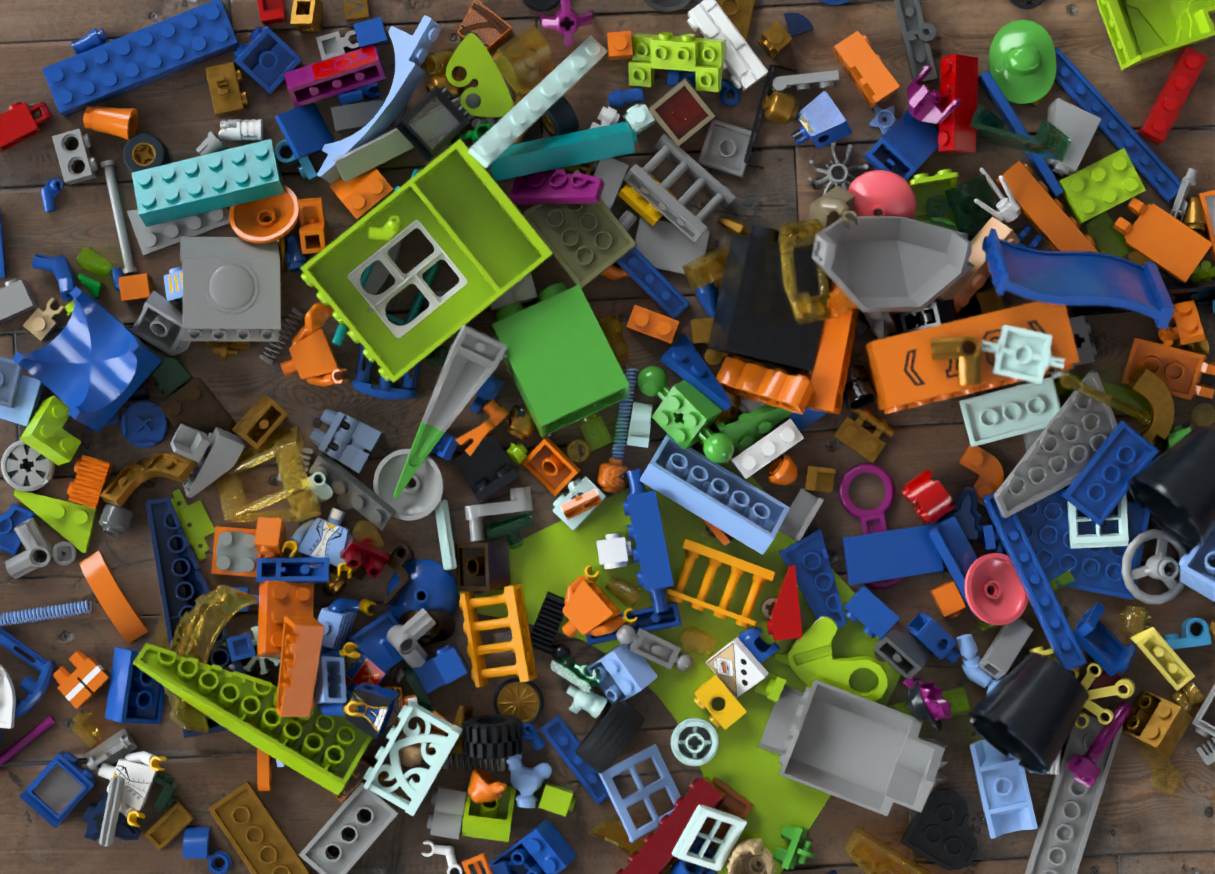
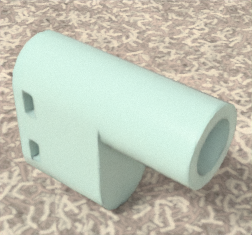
M315 472L303 481V489L318 502L322 503L333 495L331 487L325 483L326 478L322 472Z

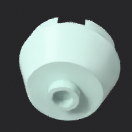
M699 718L687 719L677 725L672 733V751L675 757L686 765H704L715 756L718 750L719 739L717 732L705 720Z

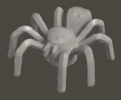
M831 143L835 164L832 160L830 161L831 166L826 164L828 170L816 166L813 160L809 161L810 166L815 171L827 174V176L819 180L808 177V181L816 185L829 180L823 195L829 192L833 184H835V187L841 184L842 188L847 191L851 184L847 178L851 181L856 179L848 174V172L869 168L868 164L846 168L851 158L853 148L851 144L848 145L846 158L841 164L836 151V143Z

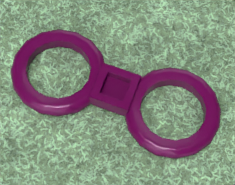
M861 463L851 467L843 475L839 484V498L843 508L850 515L860 519L863 534L887 531L884 513L891 507L895 498V485L891 476L884 468L873 463ZM862 473L877 475L885 486V497L882 503L871 510L857 508L849 497L851 481ZM904 577L863 584L874 590H886L896 586Z

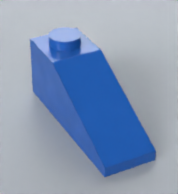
M257 558L256 582L259 586L267 580L308 584L329 582L330 558Z

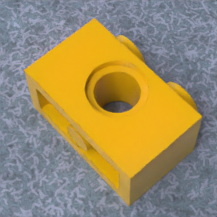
M713 674L693 691L696 695L693 700L701 710L707 708L712 714L709 719L717 729L722 726L726 730L747 712L716 674ZM715 697H722L725 700V705L722 709L716 710L711 706V702Z

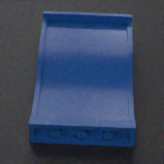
M992 228L989 235L985 236L983 240L982 250L985 252L989 273L992 274L993 284L998 295L1003 296L1004 291L1007 290L1024 298L1044 303L1120 307L1152 317L1158 328L1167 329L1175 307L1155 262L1146 261L1145 265L1141 266L1127 259L1104 253L1030 249L998 238L996 229Z

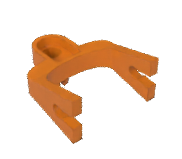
M495 399L483 408L490 418L482 425L456 439L460 446H465L473 439V443L465 450L469 456L473 454L480 442L510 414L504 406L501 408Z

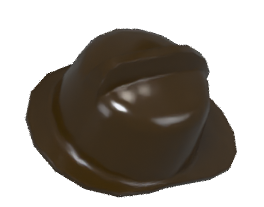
M409 610L403 613L399 618L398 624L404 625L420 610ZM425 610L436 624L417 640L419 645L425 647L431 642L445 641L450 638L456 628L455 620L451 614L443 610Z

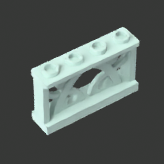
M412 701L409 706L404 705L398 715L401 721L397 727L394 725L391 727L386 736L389 742L386 747L381 746L375 756L378 762L374 768L371 766L368 768L363 777L366 780L363 787L414 816L463 729L447 722ZM413 717L422 718L426 725L425 733H420L421 727L419 723H416V729H410V719ZM431 724L449 733V735L444 736L430 733ZM403 729V732L405 733L406 737L397 740L400 732ZM422 743L421 754L425 762L430 765L429 770L423 767H415L404 774L399 759V749L411 744ZM427 743H431L429 748L434 747L436 749L434 755L427 753ZM390 752L391 764H383ZM382 771H387L389 777L385 781H391L396 778L397 782L392 786L385 787L380 784L378 776ZM416 773L420 776V781L414 782L413 777L408 781L407 778ZM401 786L403 791L412 799L411 802L393 791Z

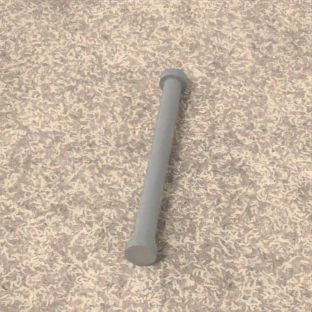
M106 160L100 162L101 168H104L114 214L125 267L123 274H132L138 272L137 267H134L113 167L115 166V160Z

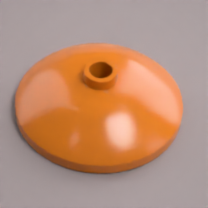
M284 185V194L230 206V225L235 234L247 242L261 244L276 241L288 234L298 221L300 212L297 196L290 188Z

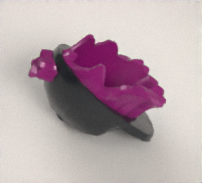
M911 677L903 682L908 687L905 696L906 708L910 710L915 718L929 720L934 730L939 732L942 730L941 718L949 719L952 717L950 702L941 696L942 689L933 687L934 681L923 683L919 678L914 679Z

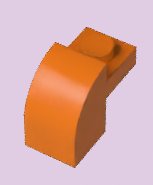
M322 197L298 199L297 204L300 212L299 234L302 254L319 253L327 247V227Z

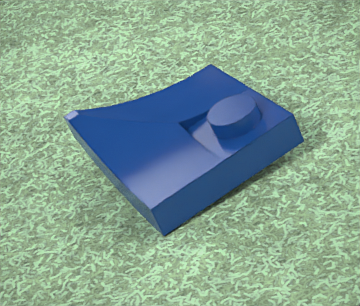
M390 610L346 639L347 642L359 645L360 647L358 648L384 671H387L403 659L387 640L388 631L393 626L398 625Z

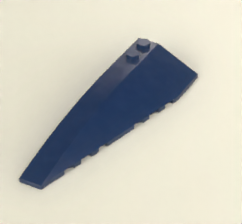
M170 497L145 501L169 650L176 652L179 656L199 659L198 662L211 666L212 664L218 665L223 670L236 671L247 675L241 660L231 661L226 643V638H230V634ZM177 696L184 738L228 730Z

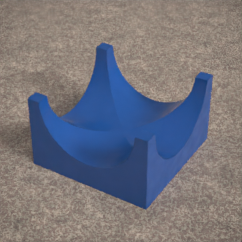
M75 287L70 292L74 299V310L62 332L43 348L30 353L17 352L12 360L55 393L69 407L70 411L68 414L72 418L99 432L162 362V359L101 302Z

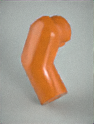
M614 265L601 274L611 281L629 276L621 267Z

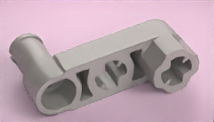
M531 486L509 489L511 501L464 506L466 520H469L470 541L486 540L483 518L485 516L533 510Z

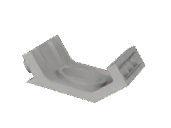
M181 236L182 341L279 342L281 297L278 240L258 244L247 242L240 237Z

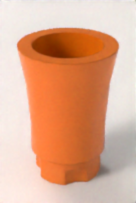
M88 105L83 117L84 127L129 140L135 136L137 131L138 110L136 108Z

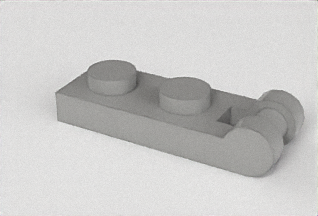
M838 70L779 76L773 80L771 90L772 92L776 90L784 92L785 89L796 88V91L810 90V86L817 85L820 86V89L832 88L839 81Z

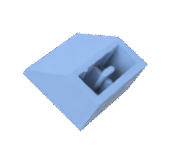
M631 643L619 644L586 668L611 704L617 698L624 701L643 690L658 677L643 656L628 649Z

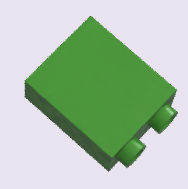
M564 283L554 284L539 294L541 302L526 309L523 308L520 302L510 304L495 314L498 321L492 324L493 338L508 346L502 358L541 437L601 411L629 396L630 385L579 284L570 289H567Z

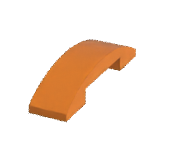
M100 550L79 562L81 570L95 596L125 641L130 644L148 633V628L139 613L133 609L111 573L112 569Z

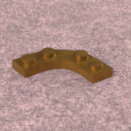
M171 452L152 453L151 458L141 462L135 460L124 467L100 494V497L104 502L121 507L132 492L144 481L154 477H166L183 483L197 465L194 460Z

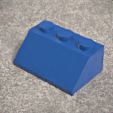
M115 647L105 718L119 723L161 725L166 687L133 664L142 649Z

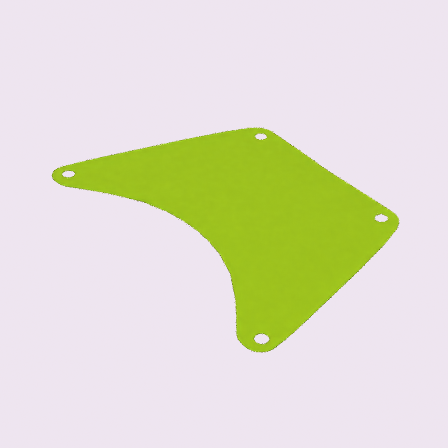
M730 461L722 466L730 469L732 473L742 478ZM752 476L745 479L748 483L765 492ZM644 484L645 490L648 492L654 491V489ZM630 487L620 491V494H614L606 498L575 531L561 520L509 546L510 585L522 583L528 624H535L548 591L565 598L567 587L580 575H585L584 571L588 565L592 566V571L588 573L589 575H594L599 571V579L595 583L622 613L629 608L635 611L653 607L650 592L645 591L644 586L639 587L636 572H640L641 569L640 564L634 562L633 552L632 555L628 556L627 566L604 569V564L600 565L597 540L606 539V534L620 533V537H625V541L631 542V549L636 548L635 539H630L627 525L632 524L630 515L625 516L623 502L627 501L626 496H629L628 493H631ZM655 490L674 586L666 588L674 590L687 556L685 554L686 549L682 548L684 539L774 571L773 581L767 579L766 583L762 584L750 619L757 621L756 626L750 624L749 627H758L763 630L760 637L766 644L770 645L776 642L780 646V649L765 659L761 665L766 671L785 678L786 686L805 692L806 687L811 688L793 672L789 665L775 659L776 654H788L798 638L774 641L773 635H768L767 621L770 619L764 616L761 609L765 599L769 597L777 598L787 571V566L779 551L797 541L778 530L774 540L763 555L735 538L724 546L717 537L714 538L707 532V525L699 516ZM700 554L699 558L695 559L683 594L694 598L697 597L709 565L707 562L709 557ZM722 563L721 567L718 566L705 602L719 607L732 572L730 571V565ZM832 569L843 607L854 592ZM744 571V574L740 575L728 607L729 611L739 615L742 614L754 581L752 573ZM797 586L799 607L805 613V622L802 625L803 635L817 619ZM505 590L484 591L481 594L474 593V597L503 594ZM458 591L459 597H460V594H461V593H464V592H467V591ZM665 593L667 603L676 602L668 599L670 594ZM683 599L682 603L677 602L682 626L650 633L681 648L679 654L688 653L693 659V666L690 670L682 672L674 664L670 670L645 658L658 676L647 686L659 697L678 725L687 719L699 718L707 721L714 727L719 739L718 750L708 763L699 766L702 774L711 781L714 777L718 778L754 804L744 819L747 821V824L736 844L740 843L741 840H748L749 838L763 839V846L768 848L773 857L777 846L787 850L791 841L781 838L783 827L793 826L810 829L831 794L779 775L782 765L778 764L781 755L758 747L775 701L755 692V685L736 698L747 712L726 730L722 726L717 729L709 719L712 714L707 708L701 710L693 699L696 695L693 691L715 674L706 664V661L737 638L747 628L735 624L737 620L728 616L727 620L714 616V611L705 608L703 612L692 608V602ZM775 602L771 605H766V608L769 610L768 614H771ZM505 603L476 607L477 613L499 618H507L509 615ZM565 614L558 628V633L565 634L562 627L569 621ZM845 615L847 624L837 629L831 642L833 658L870 656L876 659L875 650L872 648L879 638L875 636L872 639L862 630L865 626L859 620L854 623ZM580 631L573 636L587 643L586 635L581 634ZM613 640L592 646L607 654L621 643L618 640ZM887 661L881 663L887 671L888 687L882 698L875 701L884 706L887 705L901 677V674ZM859 668L850 675L851 685L861 692H869L875 689L879 682L877 674L868 668ZM715 697L711 702V706L716 710L722 709L725 705V700L722 697ZM715 842V849L717 851L720 844ZM728 858L725 861L722 869L720 871H717V874H727L728 869L726 863L728 861ZM774 859L775 865L773 868L775 869V874H780L784 868L781 867V863Z

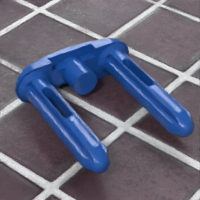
M361 343L356 379L351 382L354 389L371 397L384 400H410L419 395L416 389L421 362L415 366L413 378H409L410 371L404 375L401 389L393 388L392 380L386 381L381 374L379 385L370 384V376L373 363L368 359L366 370L363 371L365 355L362 351L366 348Z
M0 627V645L41 673L37 682L31 677L26 676L19 686L28 693L23 700L16 697L15 718L22 717L32 710L46 694L54 678L53 674L56 672V663L54 660L48 661ZM18 647L35 658L36 662L19 651Z

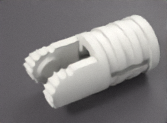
M226 119L220 122L221 129L218 137L221 140H263L264 128L262 119Z

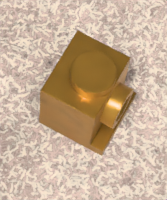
M293 0L290 24L299 32H322L320 24L323 3L320 0Z
M776 21L762 33L761 38L757 42L774 59L791 44L793 38Z

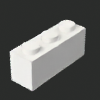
M789 419L735 456L730 462L742 479L745 480L803 440L804 437L793 421Z

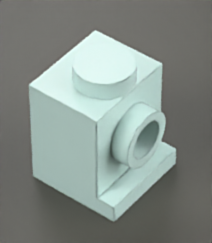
M636 104L626 111L627 113L622 115L625 122H628L631 130L635 129L636 135L655 124V119L646 104Z

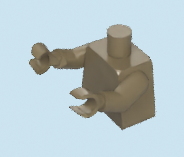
M836 186L810 205L809 220L802 224L803 232L808 236L814 235L816 237L819 232L839 218H843V225L850 229L849 220L854 221L858 226L857 214L854 212L855 196L840 186Z

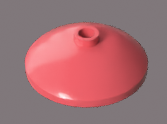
M885 170L869 171L858 176L847 189L849 193L855 196L854 212H856L857 216H903L910 219L914 218L917 203L915 193L910 184L898 174ZM875 209L882 210V213L875 212Z
M1001 553L986 554L978 558L970 566L965 578V596L973 613L979 619L991 625H1005L1017 620L1025 611L1029 599L1008 555Z

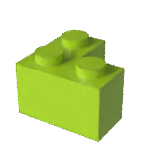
M56 396L42 400L20 438L21 441L58 466L70 462L81 444L80 440L62 429L70 416L68 414L70 409Z

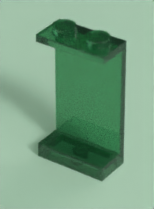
M978 105L976 112L972 116L970 127L991 143L1063 162L1072 140L1053 124L1042 121L1035 138L1002 130L1005 122L984 105Z

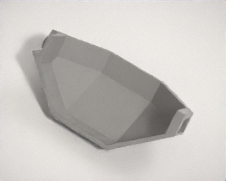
M857 216L858 226L854 221L849 220L850 229L843 225V218H839L816 235L812 258L862 312L922 311L975 267V265L968 261L972 252V243L967 240L968 234L903 216Z

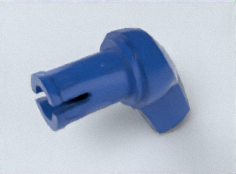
M36 253L33 258L32 267L53 272L58 281L62 299L64 301L74 300L70 292L76 287V279L68 259L63 255L49 257Z

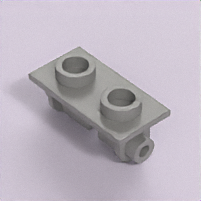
M123 728L85 754L89 761L87 765L92 771L95 769L98 774L103 762L113 765L120 758L125 757L138 748V746L126 729Z

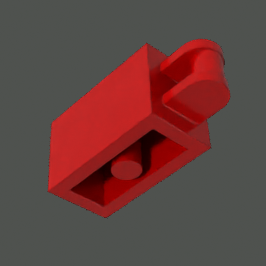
M17 102L8 107L9 111L0 114V152L43 131L40 124L53 118L46 102H40L32 107L25 102ZM37 111L41 114L39 118H36L34 114Z

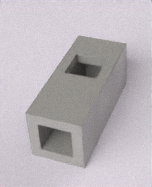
M1021 618L1003 625L978 666L996 680L1005 675L1033 629Z

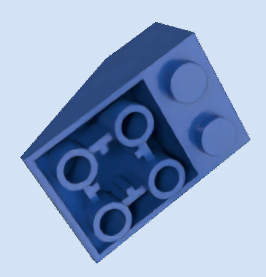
M908 109L865 154L863 159L875 170L893 172L907 181L938 148L939 131L932 124L915 119Z
M546 818L489 864L491 866L506 861L511 874H557L566 868L577 854L550 820Z

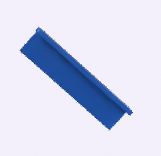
M951 516L929 527V535L968 604L965 596V578L970 566L978 557L956 517Z

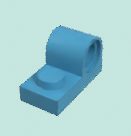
M286 139L277 144L275 155L282 164L291 166L300 162L301 165L297 166L303 179L308 177L311 183L320 179L309 156L297 160L293 154L292 157L284 159L282 158V151L290 146Z
M1189 617L1182 622V637H1179V633L1164 635V640L1172 649L1212 644L1208 624L1205 620L1197 617ZM1197 622L1200 630L1196 635H1192L1190 626Z

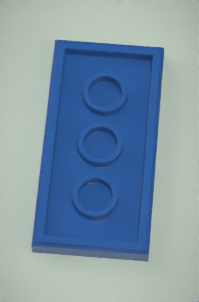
M1120 421L1065 490L1062 497L1098 526H1101L1128 492L1129 479L1147 466L1158 454L1159 450L1124 421Z
M936 523L842 537L849 585L944 571L942 557L929 535V527Z

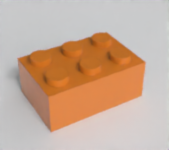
M267 580L259 586L257 657L281 658L284 616L313 617L314 584Z

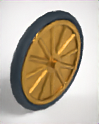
M512 678L503 682L496 690L494 696L496 714L514 716L521 719L522 723L533 724L540 717L543 710L544 700L542 693L536 684L531 681L520 682L519 678Z

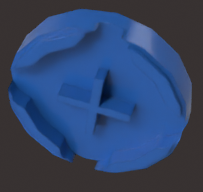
M143 400L134 402L124 411L120 425L122 434L131 444L137 447L148 448L156 446L163 441L168 433L169 420L158 404Z

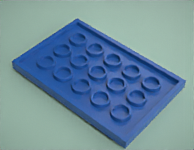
M1060 489L1016 513L1050 584L1134 600L1133 595L1125 587L1121 573L1122 558L1127 546L1070 548L1068 503L1062 497L1066 489ZM1127 501L1129 544L1138 534L1147 531L1150 511L1146 507L1141 509L1137 503ZM1118 505L1109 515H1118ZM1077 509V517H1087ZM1105 520L1101 524V534L1119 533L1118 520ZM1093 521L1078 522V535L1096 534V523ZM999 537L995 553L1008 555ZM1144 543L1136 550L1132 559L1131 569L1140 567Z

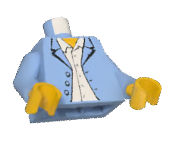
M332 507L328 520L317 517L316 520H308L297 528L289 541L284 543L281 552L283 553L286 548H290L292 550L290 558L295 556L296 551L312 557H329L330 564L338 567V577H340L341 571L346 570L348 571V579L351 578L352 568L347 567L346 560L340 558V552L354 538L349 528L341 526L346 512Z

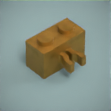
M234 62L206 67L205 70L215 114L220 118L247 112L245 105L249 104L246 90L242 91L240 82L244 81L241 67L237 68Z

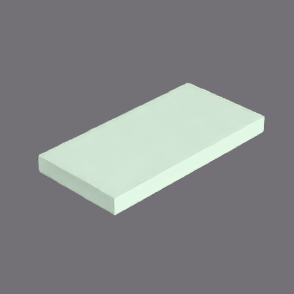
M1052 377L1043 379L1042 384L1030 382L959 401L971 447L1044 429L1061 409L1055 382Z

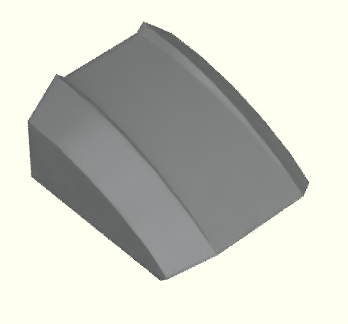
M153 291L146 300L143 310L131 331L167 354L176 356L186 351L191 341H182V312L172 303L168 302L165 297Z

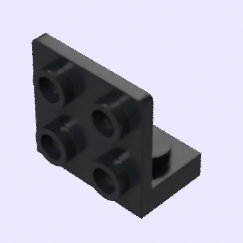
M493 434L483 439L471 456L464 451L453 459L473 490L478 502L520 477Z

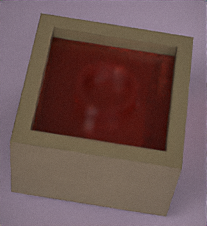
M687 77L648 108L677 146H680L716 116V112L699 91H696L695 86Z

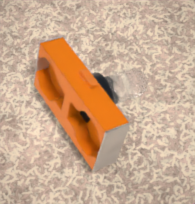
M570 482L568 489L572 498L570 501L560 505L568 520L603 502L596 488L586 493H581L577 483Z
M702 519L707 526L706 530L697 537L699 544H705L712 537H717L726 546L734 539V537Z

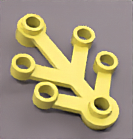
M1092 662L1088 665L1087 674L1081 681L1089 694V699L1084 708L1096 715L1101 724L1106 725L1113 720L1112 711L1102 708L1093 702L1092 699L1115 695L1123 699L1129 698L1135 691V684L1129 678H1121L1113 686L1088 690L1094 679L1103 671V668L1097 662ZM1091 666H1096L1099 672L1097 674L1092 673ZM1077 668L1073 669L1075 677L1078 678L1079 670ZM1121 685H1125L1127 687V693H1122L1120 691ZM1080 713L1079 717H1084L1086 724H1080L1077 719L1075 725L1083 729L1089 725L1090 717L1086 713ZM1102 713L1109 715L1108 721L1102 719Z

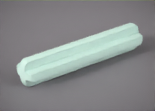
M441 500L435 509L442 564L444 570H452L457 568L449 505L447 500Z

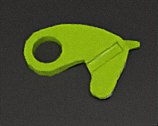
M827 616L817 619L803 634V638L796 640L788 654L775 655L776 660L789 665L793 672L810 687H812L814 679L873 702L882 698L888 687L887 671L880 661L870 656L833 658L831 642L838 626L832 618ZM859 668H868L877 674L879 682L875 689L869 692H861L851 685L850 675Z

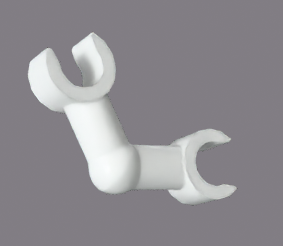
M432 840L423 841V844H428L432 847L431 852H422L423 856L430 857L433 854L446 855L449 866L447 874H452V868H457L459 873L463 874V868L457 863L453 846L436 845Z

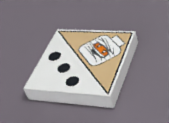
M738 637L706 661V664L736 698L769 674Z

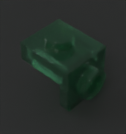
M164 772L162 775L158 773L152 780L164 786V789L153 808L163 812L166 807L170 809L177 798L174 793L179 784L174 782L175 778Z

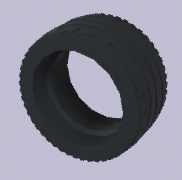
M617 698L588 732L575 753L591 768L602 774L631 741L642 726L645 718L624 700Z

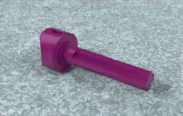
M1121 701L1113 712V720L1109 724L1104 725L1085 755L1074 754L1067 763L1066 769L1071 771L1074 779L1086 787L1092 786L1101 774V770L1095 763L1098 762L1133 710V707L1128 705L1127 702Z

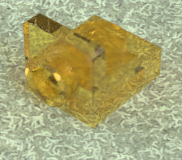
M91 709L86 712L80 711L72 719L75 723L70 727L90 748L94 747L101 740L98 736L99 731L92 724L89 723L87 725L85 723L94 714Z

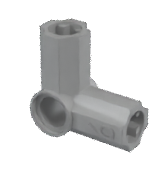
M34 518L28 519L14 528L26 548L25 551L5 561L6 570L14 580L39 567L46 566L52 559L53 545L46 540ZM36 551H45L47 558H40Z
M422 608L404 625H395L388 631V642L399 652L411 668L421 667L426 663L427 653L417 640L432 628L436 622Z

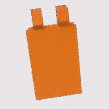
M1133 197L1127 209L1137 215L1138 219L1132 226L1130 222L1119 217L1113 228L1125 236L1124 239H1126L1125 244L1151 262H1155L1161 269L1185 284L1213 243L1154 203L1152 205L1148 203L1146 206Z
M1134 335L1121 378L1122 383L1129 384L1144 365L1165 383L1172 396L1192 400V397L1196 395L1213 398L1214 386L1200 383L1203 372L1215 375V362L1207 360V356L1204 353L1173 345L1165 346L1162 342Z

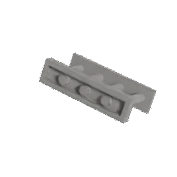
M664 133L655 145L659 150L657 154L643 168L635 164L623 180L695 243L707 229L703 222L719 205L726 209L735 199V196L728 187L717 181L683 149L677 146L672 138H669ZM667 157L677 167L661 184H658L650 177V174ZM685 173L695 183L679 200H676L667 190ZM703 189L712 199L694 216L685 206Z

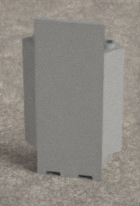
M814 679L811 688L806 687L805 692L784 685L778 702H775L758 746L781 755L778 764L782 765L779 775L888 816L893 802L918 812L922 811L934 785L945 750L943 745L918 736L923 720Z

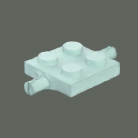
M1003 325L997 344L984 340L981 342V345H985L981 346V351L994 353L993 374L1042 384L1044 372L1048 366L1063 369L1064 364L1061 363H1065V358L1051 356L1050 345L1053 335Z

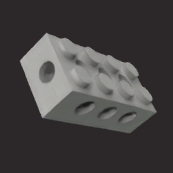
M365 779L299 854L302 859L320 874H346L400 812V809L392 802L364 788ZM360 810H369L372 816L371 819H363L360 816ZM344 828H353L356 836L353 838L347 837L344 833ZM334 845L338 847L340 855H331L328 849L329 846Z

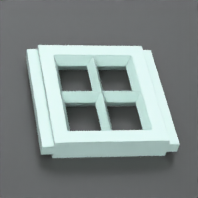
M1126 494L1117 504L1118 515H1109L1105 519L1118 520L1119 533L1101 534V526L1096 524V534L1078 535V522L1092 520L1088 517H1077V508L1067 501L1071 549L1128 546Z
M698 805L676 844L672 855L678 859L720 871L745 828L747 821L704 805ZM707 817L716 819L708 835L700 833L699 830ZM721 822L731 824L723 840L713 837ZM696 836L706 839L698 854L688 852ZM711 841L720 844L712 859L703 856Z

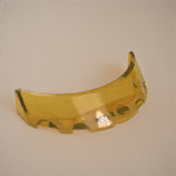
M219 585L217 589L207 595H200L195 600L196 605L190 613L185 612L174 632V638L170 643L169 650L176 652L179 656L199 659L198 662L207 664L211 649L225 624L239 610L256 603L259 597L227 585ZM164 687L165 694L169 696L172 710L169 715L172 721L185 730L207 734L209 727L205 714Z

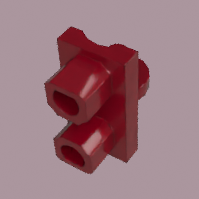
M352 538L347 547L340 552V558L346 560L347 567L356 569L361 566L366 568L368 576L377 578L382 572L383 566L390 559V554L372 547L373 541L370 538H365L362 542Z

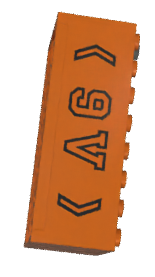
M1036 301L871 341L862 346L870 382L877 396L875 400L877 411L884 410V414H889L907 408L1024 381L993 374L994 353L980 351L981 384L959 385L958 359L932 360L931 338L969 336L978 339L980 345L982 340L997 344L1003 325L1053 335L1050 345L1051 356L1065 358V363H1061L1064 364L1063 369L1048 366L1044 376L1051 374L1053 379L1070 375V369H1074V363H1078L1079 358L1066 305ZM971 340L964 342L962 346L963 352L967 355L972 354L976 348Z

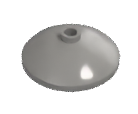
M401 449L387 455L378 465L373 480L374 493L394 508L396 513L393 517L401 520H417L429 515L439 505L444 492L442 471L436 461L428 455L412 477L416 481V486L412 487L408 482L399 497L394 499L393 494L411 449Z

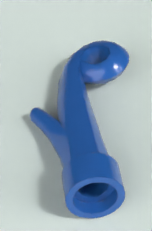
M667 70L666 86L674 87L687 77L696 87L695 71ZM722 79L720 101L725 106L733 107L740 102L741 93L732 82ZM728 92L733 95L732 99L726 97Z

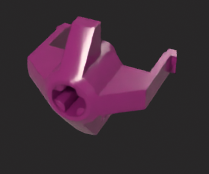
M561 0V9L557 12L556 16H545V13H543L539 17L542 28L557 29L559 33L564 35L565 46H574L573 34L579 27L593 24L594 11L590 9L588 13L577 14L571 8L570 0Z
M926 65L923 67L922 72L907 87L908 109L910 114L918 121L942 124L957 106H960L961 101L954 99L945 111L940 107V93L936 90L931 92L925 85L921 84L923 79L932 70L930 65Z

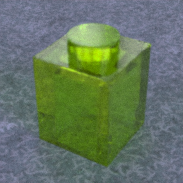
M592 414L582 419L583 424L579 426L591 452L613 442L601 416L596 417L595 414Z

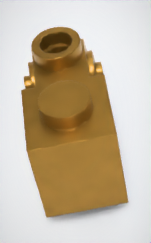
M714 317L690 320L693 345H708ZM709 349L704 354V361L709 366H716L725 360L728 354Z

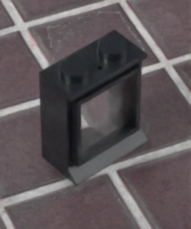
M437 85L433 87L394 124L428 162L470 123L467 119L470 114L461 104L457 107L451 101L454 96L444 86L441 89Z

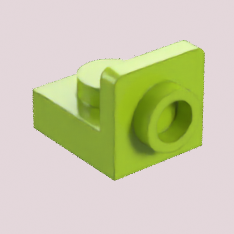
M767 671L769 674L755 685L754 691L772 701L778 702L786 679Z

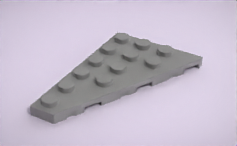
M1091 370L1088 372L993 495L1002 517L1007 518L1071 484L1117 426L1097 371Z

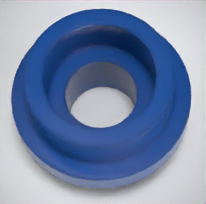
M216 851L208 859V868L214 874H225L232 866V859L225 851ZM218 858L223 859L224 866H218L216 860Z

